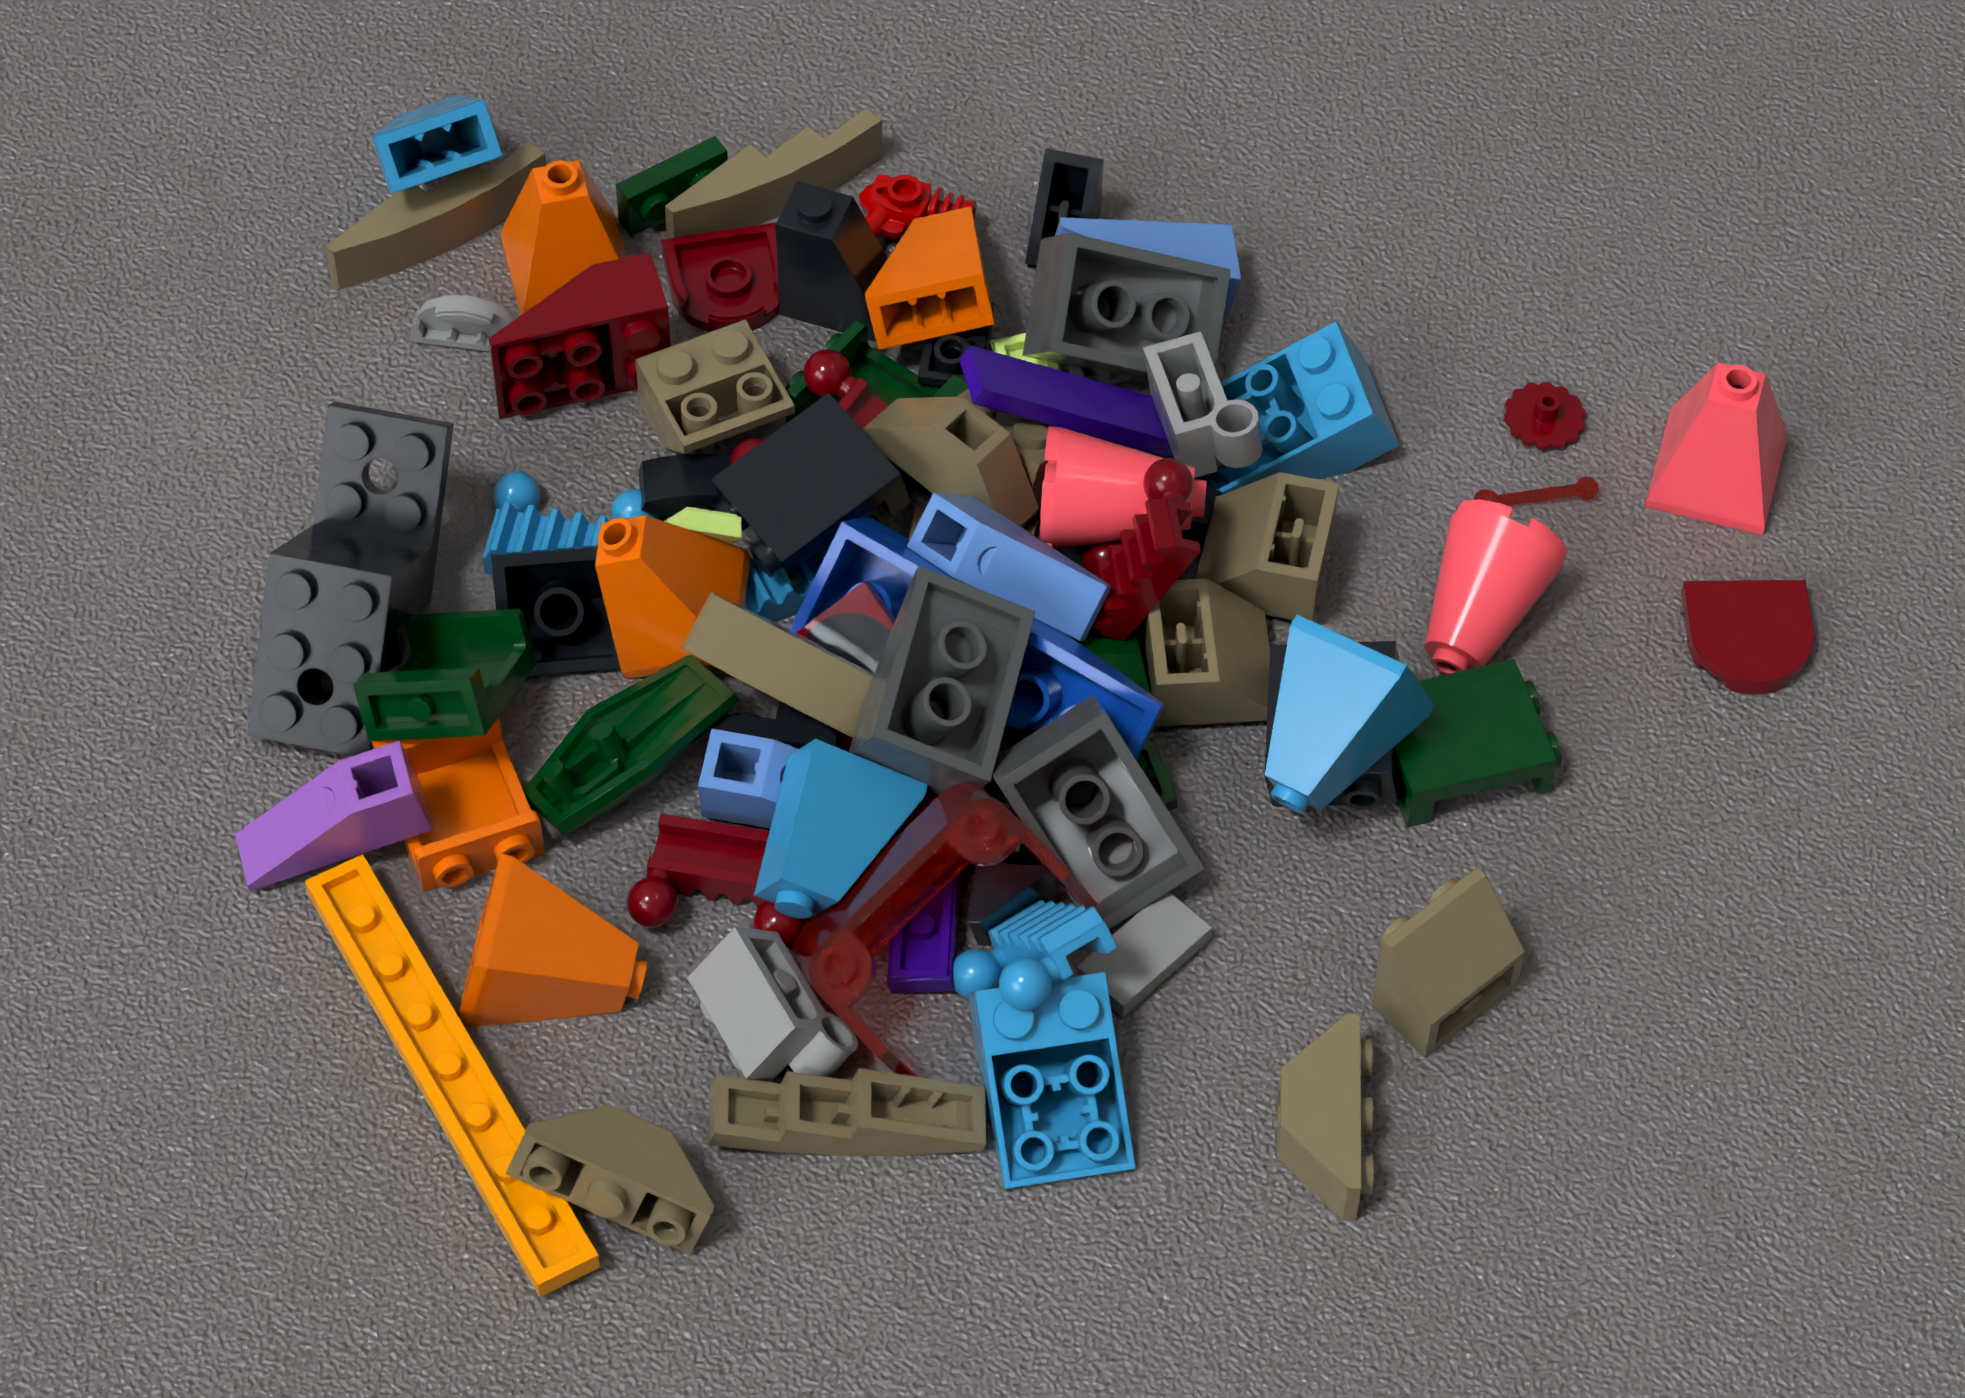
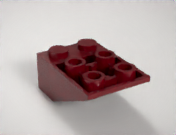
M651 252L591 265L489 338L499 419L517 415H532L544 409L576 402H590L599 397L638 389L635 359L671 347L668 305Z

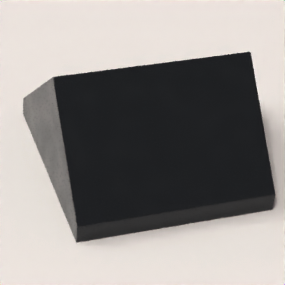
M598 545L491 554L496 610L520 609L524 613L536 660V665L528 676L620 668L595 567Z

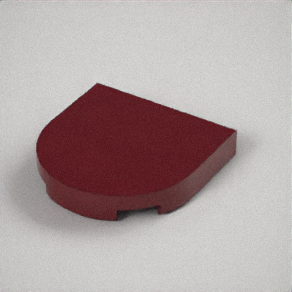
M776 223L661 240L662 255L673 304L679 314L690 324L704 331L712 332L746 319L751 330H755L768 323L778 314Z
M1806 580L1683 582L1681 599L1690 655L1699 668L1703 669L1704 667L1713 676L1726 682V688L1747 694H1763L1777 691L1783 688L1786 682L1794 678L1808 663L1813 646L1814 633Z

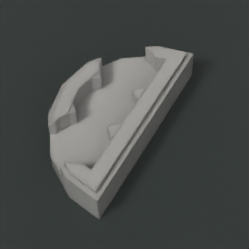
M444 295L426 301L416 311L409 341L490 351L489 338L517 318L510 311L489 300L469 295Z

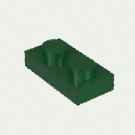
M714 136L617 183L618 221L631 237L647 228L665 223V205L726 162L728 155L725 147Z

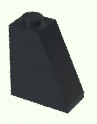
M797 181L776 223L779 315L842 333L858 319L868 325V340L876 342L865 292L888 257L853 196Z

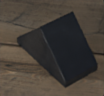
M1050 148L1045 149L1025 264L1037 266L1041 239L1055 236L1060 217L1099 219L1102 203L1103 158Z

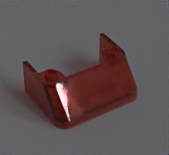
M974 783L955 784L939 795L871 861L839 902L816 914L803 927L793 943V959L813 989L865 1045L896 1074L917 1076L853 1006L869 991L874 982L876 966L873 956L969 863L977 866L998 864L1005 860L1017 847L1022 845L1080 905H1084L1086 909L1098 905L1075 876L1005 805L983 787Z

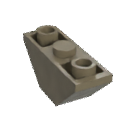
M963 396L897 398L862 430L885 457L932 493L972 495L1021 528L1029 523L1039 510L1011 433Z
M1346 1013L1282 1066L1277 1094L1276 1158L1343 1220H1356L1360 1195H1372L1373 1155H1361V1136L1371 1137L1373 1127V1097L1361 1096V1078H1371L1373 1042L1372 1039H1361V1013Z
M613 1105L601 1106L529 1123L505 1173L528 1183L538 1190L546 1191L589 1210L599 1217L607 1218L650 1237L660 1244L670 1246L688 1255L691 1254L714 1209L712 1200L672 1132Z

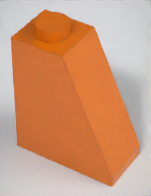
M971 206L914 219L865 292L878 350L995 324L983 255Z

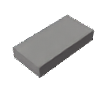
M1168 892L1144 907L1112 935L1117 946L1115 950L1108 954L1091 953L1076 967V976L1105 972L1110 1006L1123 1018L1211 940L1212 927L1172 893Z

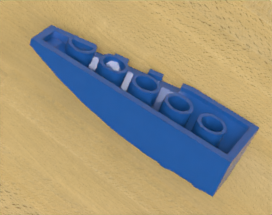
M866 516L843 521L789 630L796 633L863 582L870 581L896 619L915 570L919 566L950 578L953 577L907 547L909 539L873 518ZM1034 618L1006 725L1023 730L1033 729L1037 731L1094 695L1137 760L1165 704L1063 632Z

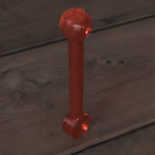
M1585 476L1580 478L1576 484L1497 495L1492 490L1483 489L1476 493L1474 500L1481 499L1501 503L1506 506L1571 496L1590 500L1597 495L1599 486L1595 479Z

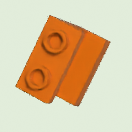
M499 717L485 736L372 741L373 749L400 741L420 779L433 830L403 841L423 892L439 887H455L465 883L473 876L496 869L500 853L513 856L523 864L532 857L545 853L541 821L537 812L531 811L503 742Z

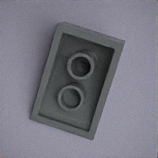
M1072 233L1041 239L1022 356L1067 366L1081 367L1083 369L1148 378L1143 347L1201 331L1213 364L1216 367L1231 269Z
M919 566L915 570L863 700L849 752L928 784V791L949 797L951 800L959 803H965L991 781L1036 611Z
M1094 695L997 756L992 776L1049 865L1054 869L1056 876L1076 907L1084 905L1086 909L1091 906L1095 907L1109 930L1205 869Z

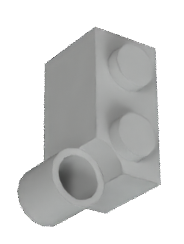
M1201 331L1143 347L1150 393L1174 459L1179 460L1185 465L1195 467L1194 478L1218 472L1217 468L1221 463L1227 467L1242 468L1255 463L1260 458L1263 446L1258 411L1254 405L1247 401L1238 399L1227 400Z
M734 927L687 977L700 999L701 1011L716 1026L730 1050L729 1057L731 1062L746 1079L772 1081L788 1064L796 1073L831 1077L858 1048V1040L851 1028L841 1018L832 1013L825 1012L778 932Z

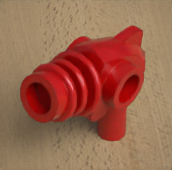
M879 174L874 183L868 185L859 194L860 205L867 213L865 218L876 238L880 234L892 239L901 238L916 218L971 206L974 220L976 216V201L966 200L965 196L961 194L957 198L956 203H954V194L952 192H949L944 200V190L941 187H938L932 196L931 184L920 182L911 175H899L892 178Z

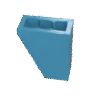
M455 95L401 113L371 136L390 193H395L502 156L485 100Z
M818 739L812 740L787 758L754 896L769 902H775L774 908L779 913L799 919L811 918L839 902L925 797L928 784Z

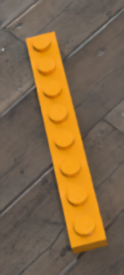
M361 854L305 880L307 895L539 1297L600 1268L599 1255L566 1200L546 1191L538 1190L528 1183L505 1174L525 1133V1129L364 855Z

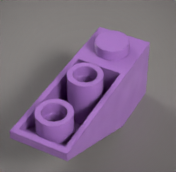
M396 741L337 761L238 831L235 837L247 887L252 891L432 831L433 828L420 779L400 741Z

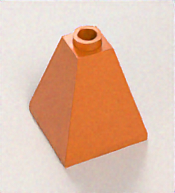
M558 160L543 167L532 168L500 231L501 242L520 316L591 265L626 258L615 212L580 160L570 162Z
M647 515L627 519L615 518L601 523L595 567L621 672L627 679L652 675L681 658L692 655L681 647L710 592L745 607L751 557L748 551ZM692 655V656H693L694 658H696L702 665H704V666H710V665H711V664H709V663H707V662L701 660L700 658H698V657Z
M500 853L480 917L458 1010V1017L464 1027L470 1028L621 1012L626 997L638 1000L645 978L647 961L636 959L639 946L637 941L515 857Z

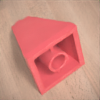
M1717 363L1671 407L1645 507L1763 535L1788 437L1765 373L1753 371L1744 365Z

